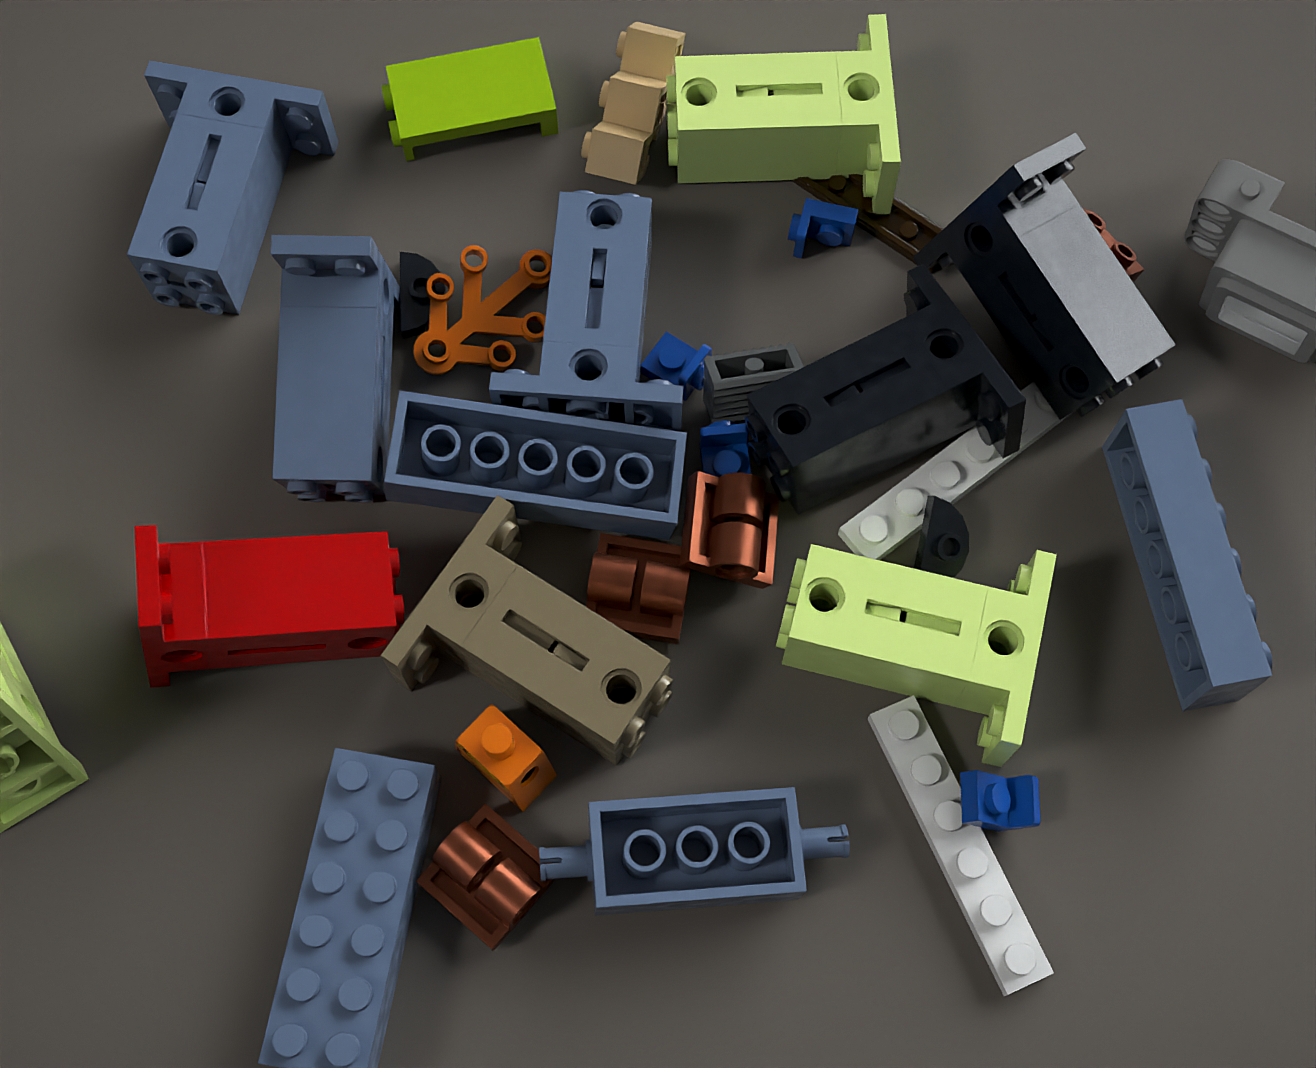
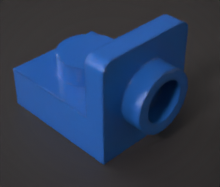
M806 198L802 215L793 213L787 240L795 241L793 257L802 259L807 237L817 239L820 243L828 246L845 245L850 247L858 209Z
M666 331L640 365V373L651 380L661 379L669 381L673 385L683 386V400L686 401L695 388L699 391L703 389L704 358L707 355L712 357V348L703 344L697 351Z
M722 420L700 429L699 448L703 473L716 477L728 473L751 474L747 446L748 428L746 424H736L733 421Z
M979 770L960 772L962 823L998 832L1040 825L1039 780L1036 776L1023 775L1005 778Z

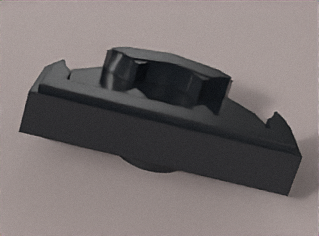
M400 252V309L403 339L425 332L424 328L429 325L430 300L426 294L427 281L432 275L441 273L432 261L417 253ZM435 283L431 287L435 294H446L444 283Z
M935 495L928 496L914 569L954 578L962 570L969 553V532L963 516L950 502Z

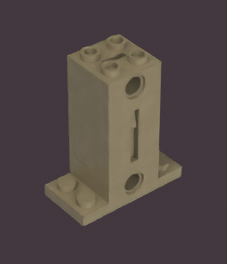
M497 495L383 651L381 657L395 682L412 692L418 682L423 684L432 676L439 663L437 655L441 653L617 766L624 755L632 758L639 749L646 736V733L642 730L650 715L652 714L658 718L673 695V692L669 690L673 683V679L670 678L671 660L513 562L522 546L515 508L513 504ZM618 698H628L631 700L626 704H616L613 702Z

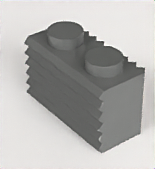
M788 342L786 346L779 344L777 347L770 345L768 349L761 347L759 350L752 348L750 352L743 350L741 353L734 351L732 354L725 352L723 356L716 354L714 357L707 355L704 358L703 401L711 423L729 420L738 424L745 420V416L749 415L748 394L803 368V363L795 345Z

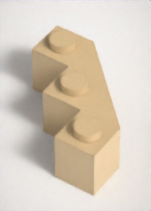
M640 22L633 23L627 27V32L622 31L620 33L616 49V56L622 58L620 71L611 76L610 81H604L599 98V106L605 108L603 120L592 129V132L587 131L582 145L581 156L587 159L586 173L634 185L645 176L649 163L648 151L652 139H657L666 112V75H675V56H681L686 33Z

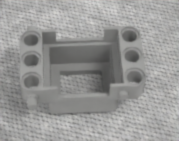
M1220 160L1195 201L1184 236V242L1189 248L1215 261L1201 295L1199 306L1206 311L1205 314L1210 320L1297 362L1307 363L1309 360L1316 363V232L1269 211L1285 182L1235 160Z

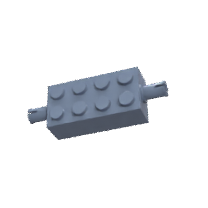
M795 787L589 802V840H585V845L553 848L539 847L541 881L587 876V880L592 881L594 913L595 916L798 900L807 892L804 860L832 857L848 858L850 845L849 841H844V837L849 836L845 824L833 827L801 829Z

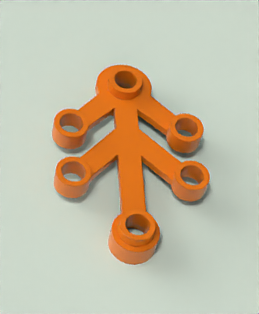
M470 245L466 247L460 257V267L464 272L462 318L448 330L447 302L453 296L454 283L446 274L437 273L432 275L428 279L426 294L430 300L429 330L417 338L413 350L414 359L419 368L428 374L442 375L451 371L457 363L487 365L498 371H505L513 365L516 351L513 345L507 341H496L490 348L463 345L462 343L474 333L524 337L529 342L542 341L546 318L542 313L531 312L524 318L495 315L528 287L541 289L549 284L552 264L551 255L540 249L526 252L520 260L518 271L481 302L482 273L486 269L488 255L480 246ZM469 255H477L482 260V264L472 267L467 264L465 259ZM533 260H539L544 263L546 269L542 272H535L531 269L529 263ZM435 283H444L449 291L444 295H438L432 291L431 287ZM537 321L542 325L543 331L538 334L531 333L527 328V323ZM439 344L445 349V354L442 357H433L429 354L428 348L431 345ZM503 349L508 352L510 359L506 362H498L494 358L493 352Z

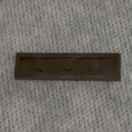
M848 174L849 178H845L843 175H832L829 179L798 177L791 180L822 202L858 209L856 225L914 264L916 262L912 257L943 230L942 227L895 196L890 214L873 213L872 198L864 197L863 175ZM939 264L928 269L931 274L939 266Z

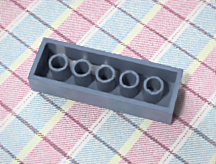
M399 391L384 480L386 500L484 514L498 495L514 505L517 519L670 540L678 521L687 433Z
M1179 399L1126 409L1104 442L1102 449L1182 711L1239 701L1272 676L1273 661L1271 651L1265 642H1261L1255 624L1257 610L1254 600L1245 593L1240 578L1242 566L1239 554L1234 548L1230 547L1225 532L1227 525L1225 511L1220 503H1216L1210 486L1212 482L1210 465L1206 459L1201 458L1196 443V422L1191 415H1187L1183 400Z
M335 748L258 1064L279 1068H378L417 893L418 883L416 880L421 875L442 780L435 765Z

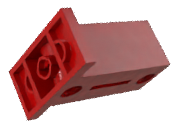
M157 525L134 526L138 627L150 688L170 686V672L381 657L383 651L399 631L400 624H404L402 594L394 595L396 591L395 578L399 577L400 574L398 548H389L388 531L159 543Z

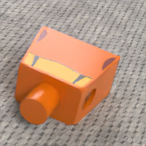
M490 704L455 741V749L522 812L557 777L545 752L493 704ZM532 768H534V771L531 774V776L523 783H521L524 776Z

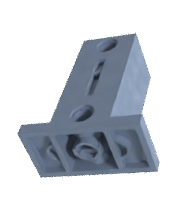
M149 60L144 76L168 126L172 128L127 256L152 298L160 304L170 307H177L179 304L194 306L213 315H221L223 312L239 315L292 149H297L308 155H317L319 153L335 155L339 141L324 93L321 90Z
M588 190L559 192L539 375H531L529 372L520 369H510L504 373L491 372L489 392L492 404L681 432L683 386L673 385L671 382L661 379L640 383V365L642 361L652 248V198L640 197L633 193H623L620 195L595 194Z
M271 235V255L282 268L272 479L285 487L287 493L298 495L297 500L324 502L326 501V494L345 495V501L373 502L374 495H385L384 480L389 449L394 307H400V286L371 236Z

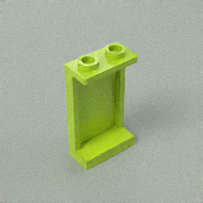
M539 37L386 66L389 84L381 85L386 111L395 110L396 120L388 121L393 146L403 147L406 161L415 160L412 149L415 146L539 123L542 137L559 134L557 109Z

